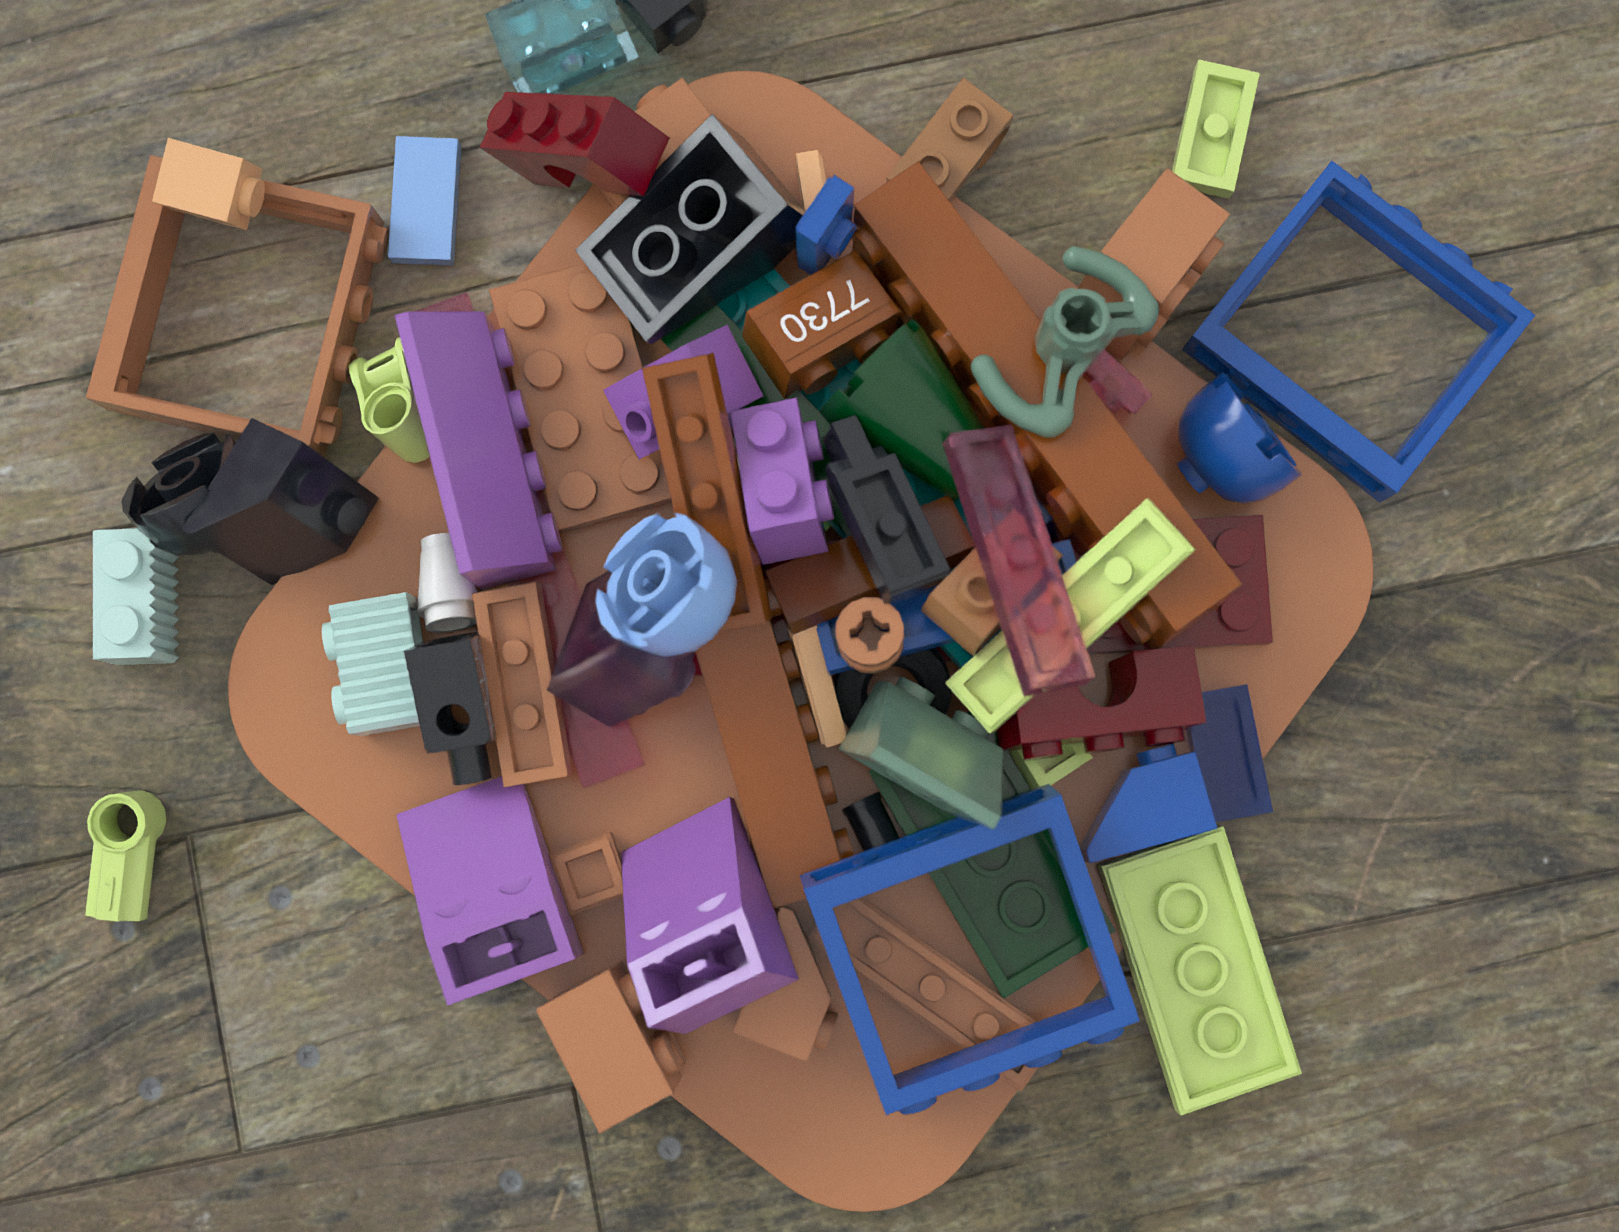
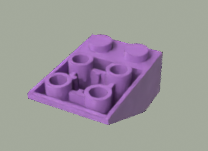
M501 776L396 814L425 941L447 1006L574 960L584 954L525 784L504 787Z
M728 797L621 852L627 965L648 1028L686 1034L799 980L734 798Z

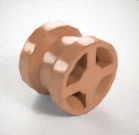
M864 597L851 602L842 610L836 622V640L842 659L851 668L862 673H879L889 669L899 659L904 648V624L899 612L890 603L885 605L883 600L879 598ZM873 624L879 626L882 630L888 629L889 631H884V632H882L879 628L875 627Z

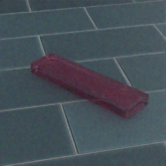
M1012 425L951 433L944 441L943 447L1023 696L1086 685L1095 677Z

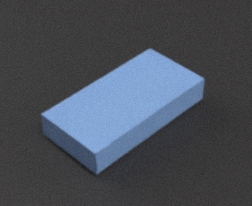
M396 136L388 258L392 263L454 266L461 144L458 139Z

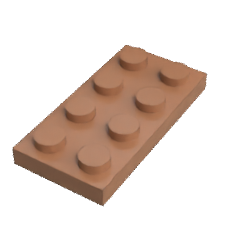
M582 263L489 289L499 328H505L515 360V365L510 366L516 390L521 389L531 423V427H527L533 451H537L541 461L547 486L544 490L550 512L553 513L559 534L671 503L660 449L638 459L603 391L605 388L642 369L643 365L629 319L587 265Z

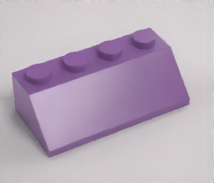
M484 311L404 312L394 315L459 574L481 590L557 570L552 553L562 551V542L553 513L542 515L536 491L547 488L546 480L537 451L526 453L521 429L531 427L521 389L511 391L505 368L514 366L515 360L505 328L495 330Z

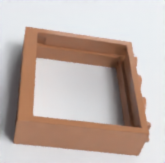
M150 155L86 398L107 411L200 432L215 433V435L225 437L226 433L232 436L233 439L238 440L250 419L137 394L185 213L174 211L152 202L163 158ZM263 180L265 194L259 213L350 233L301 429L298 431L264 423L304 442L321 456L325 457L328 444H335L341 431L343 412L337 406L343 383L350 384L352 381L349 373V364L358 358V350L356 347H353L358 323L365 324L370 316L373 303V289L368 284L373 264H380L384 259L388 244V230L383 227L384 221L369 203Z

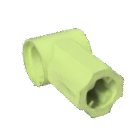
M143 790L110 794L99 799L94 804L87 819L88 832L94 844L85 916L117 922L143 921L147 919L156 840L164 831L166 810L156 796ZM124 804L134 810L138 820L136 832L132 837L126 836L118 826L117 816Z

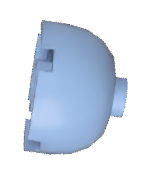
M674 513L676 517L667 520L658 514L646 517L625 532L609 553L603 567L612 572L607 585V594L597 588L596 606L600 622L614 638L632 648L663 657L696 651L712 640L727 621L735 602L737 580L727 550L701 525L689 517Z

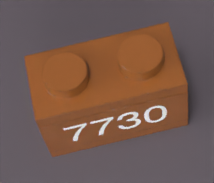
M855 250L746 311L742 337L782 397L786 399L797 390H803L807 395L823 389L834 380L838 374V369L856 359L859 363L863 364L891 337L900 311Z

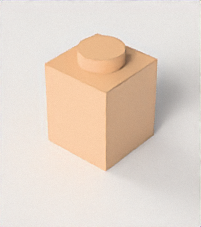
M168 138L152 202L174 211L247 231L250 217H256L263 204L265 184L260 179L263 169L240 157Z

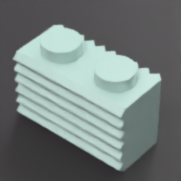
M137 528L93 531V660L115 665L174 663L179 658L173 651L179 645L174 639L179 631L173 626L179 620L174 614L179 606L173 600L179 593L173 588L179 581L173 575L179 569L173 563L179 556L156 546Z
M407 592L329 605L331 622L322 624V640L328 660H336L339 669L338 676L341 685L333 686L331 691L333 711L338 724H346L348 734L356 736H367L419 727L420 724L404 650L423 641L420 617L417 615V598Z

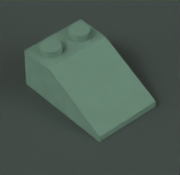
M901 676L896 685L888 681H877L838 750L949 815L994 830L1001 818L1003 749L986 739L989 732L974 717L956 710L951 719L931 707L930 704L935 696L918 684Z

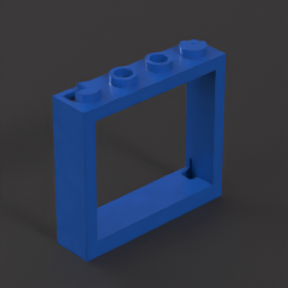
M1331 160L1182 348V351L1216 377L1222 372L1228 375L1245 394L1244 399L1380 503L1401 489L1532 321L1535 314L1509 295L1513 290L1511 287L1501 282H1491L1474 269L1471 258L1463 250L1449 243L1441 244L1424 231L1420 219L1413 212L1400 205L1391 206L1372 191L1371 183L1365 176L1361 174L1356 179ZM1320 205L1488 333L1392 457L1223 328Z
M1050 784L1001 801V818L994 830L956 817L800 875L804 892L886 1115L896 1111L906 1115L921 1112L934 1105L937 1101V1096L961 1087L964 1091L983 1089L995 1083L1000 1078L999 1073L1023 1064L1028 1068L1050 1064L1062 1056L1063 1049L1085 1041L1089 1044L1109 1042L1121 1036L1125 1031V1026L1140 1021L1061 794ZM1048 829L1106 996L893 1075L833 907Z

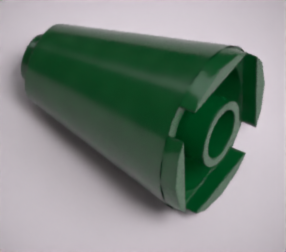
M914 318L888 338L854 372L855 375L847 383L848 387L844 391L839 388L819 411L829 423L856 415L871 448L882 446L888 455L895 453L903 470L942 495L950 497L953 502L957 501L964 493L974 502L1002 475L993 466L1002 454L925 330Z

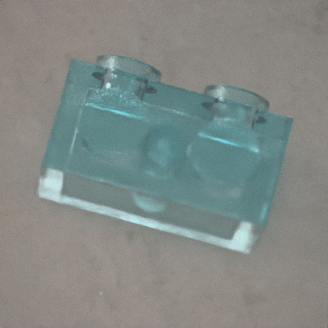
M514 0L485 14L504 68L517 92L556 94L639 57L616 0ZM547 60L545 63H543V64H541V65L535 66L536 64H539V63H541V62Z

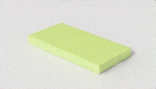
M1217 825L1218 829L1151 846L1097 864L1174 1109L1180 1115L1302 1074L1224 826Z

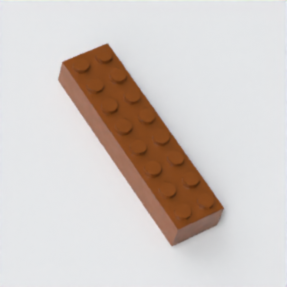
M917 161L854 204L853 223L857 225V228L851 238L853 241L852 251L856 250L900 311L895 325L899 329L904 324L907 325L914 318L923 327L988 434L993 437L1005 453L1001 457V462L1010 478L1021 489L1029 486L1044 505L1039 509V512L1054 536L1061 541L1068 537L1083 557L1148 498L1196 549L1193 554L1119 619L1128 635L1138 645L1147 642L1151 649H1160L1216 610L1242 583L1083 376L1077 382L1073 405L1075 414L1072 425L1060 435L1052 438H1045L1020 428L1001 415L983 395L972 373L971 364L978 355L987 354L993 357L1004 380L1017 395L1029 404L1038 405L1042 403L1046 364L1037 354L1035 334L1041 320L920 162ZM1060 373L1058 389L1062 388V382L1067 373Z

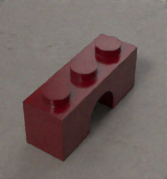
M505 92L502 99L494 105L487 119L488 130L479 148L535 185L570 188L575 175L578 174L605 192L644 196L670 137L615 97Z
M1194 645L1133 651L1110 661L1112 691L1105 707L1092 703L1082 694L1076 682L1072 661L996 730L999 747L1003 749V752L1022 749L1024 761L1062 756V745L1084 742L1085 753L1091 754L1125 748L1123 738L1144 736L1146 747L1185 741L1183 730L1207 723Z

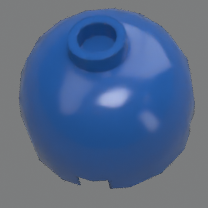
M1222 372L1192 397L1179 419L1178 440L1186 457L1179 461L1177 465L1188 482L1200 494L1210 487L1227 501L1242 504L1262 501L1284 489L1302 474L1295 467L1297 465L1266 420L1258 411L1255 412L1248 403L1243 404L1241 402L1245 394L1228 375Z

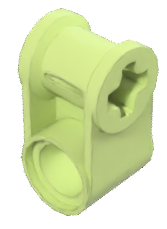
M398 337L395 341V347L369 360L361 357L351 361L349 373L357 392L361 410V421L365 429L406 462L417 463L426 460L430 455L401 339Z

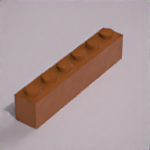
M764 578L772 617L781 615L782 611L768 580ZM770 619L764 624L719 631L712 640L695 652L765 886L773 908L807 899L800 879L801 874L853 856L854 852L847 829L842 828L834 831L827 806L838 803L828 766L815 768L808 743L820 740L809 702L796 705L789 681L801 677L791 641L789 639L777 642Z

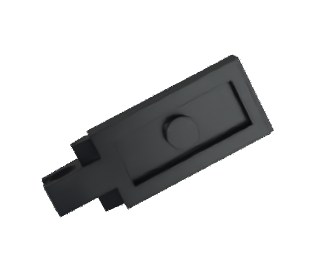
M856 415L831 423L827 435L823 437V442L831 459V463H828L827 467H825L829 480L828 485L884 604L886 605L939 585L950 574V568L895 453L888 455L882 446L871 448Z

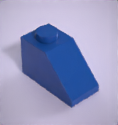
M1173 743L1136 753L1139 766L1122 770L1080 845L1084 862L1092 863L1218 829L1196 752L1177 755Z

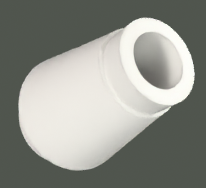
M439 533L423 538L421 540L422 552L420 555L417 615L424 618L425 628L430 632H455L474 626L477 621L472 593H477V590L472 582L459 574L450 534Z

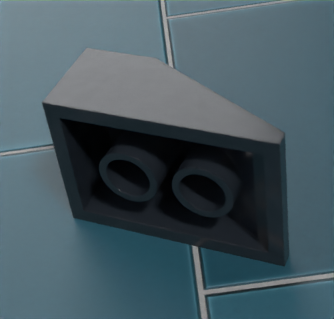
M711 114L655 170L644 196L630 195L575 251L643 339L653 344L772 271L796 248V226L806 211L745 138Z

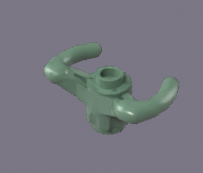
M1077 246L1070 247L1064 253V266L1068 270L1093 276L1110 285L1122 295L1124 302L1105 303V299L1095 291L1074 289L1072 287L1061 291L1053 304L1046 308L1035 334L1037 354L1046 364L1042 403L1038 405L1029 404L1017 395L1004 380L993 357L987 354H980L973 359L971 364L972 373L983 395L996 410L1020 428L1045 438L1056 437L1072 425L1075 414L1073 405L1077 382L1090 365L1095 363L1098 356L1115 337L1131 334L1142 335L1150 331L1159 314L1158 302L1146 284L1126 265L1104 253ZM1060 373H1067L1062 382V388L1058 389Z

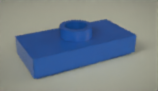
M835 175L832 178H828L796 226L798 267L810 275L823 269L831 257L837 259L850 242L857 228V225L852 222L854 187Z

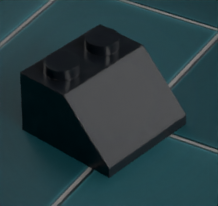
M251 418L209 485V491L205 498L194 509L182 530L261 580L274 585L283 576L303 572L346 553L379 497L304 442Z

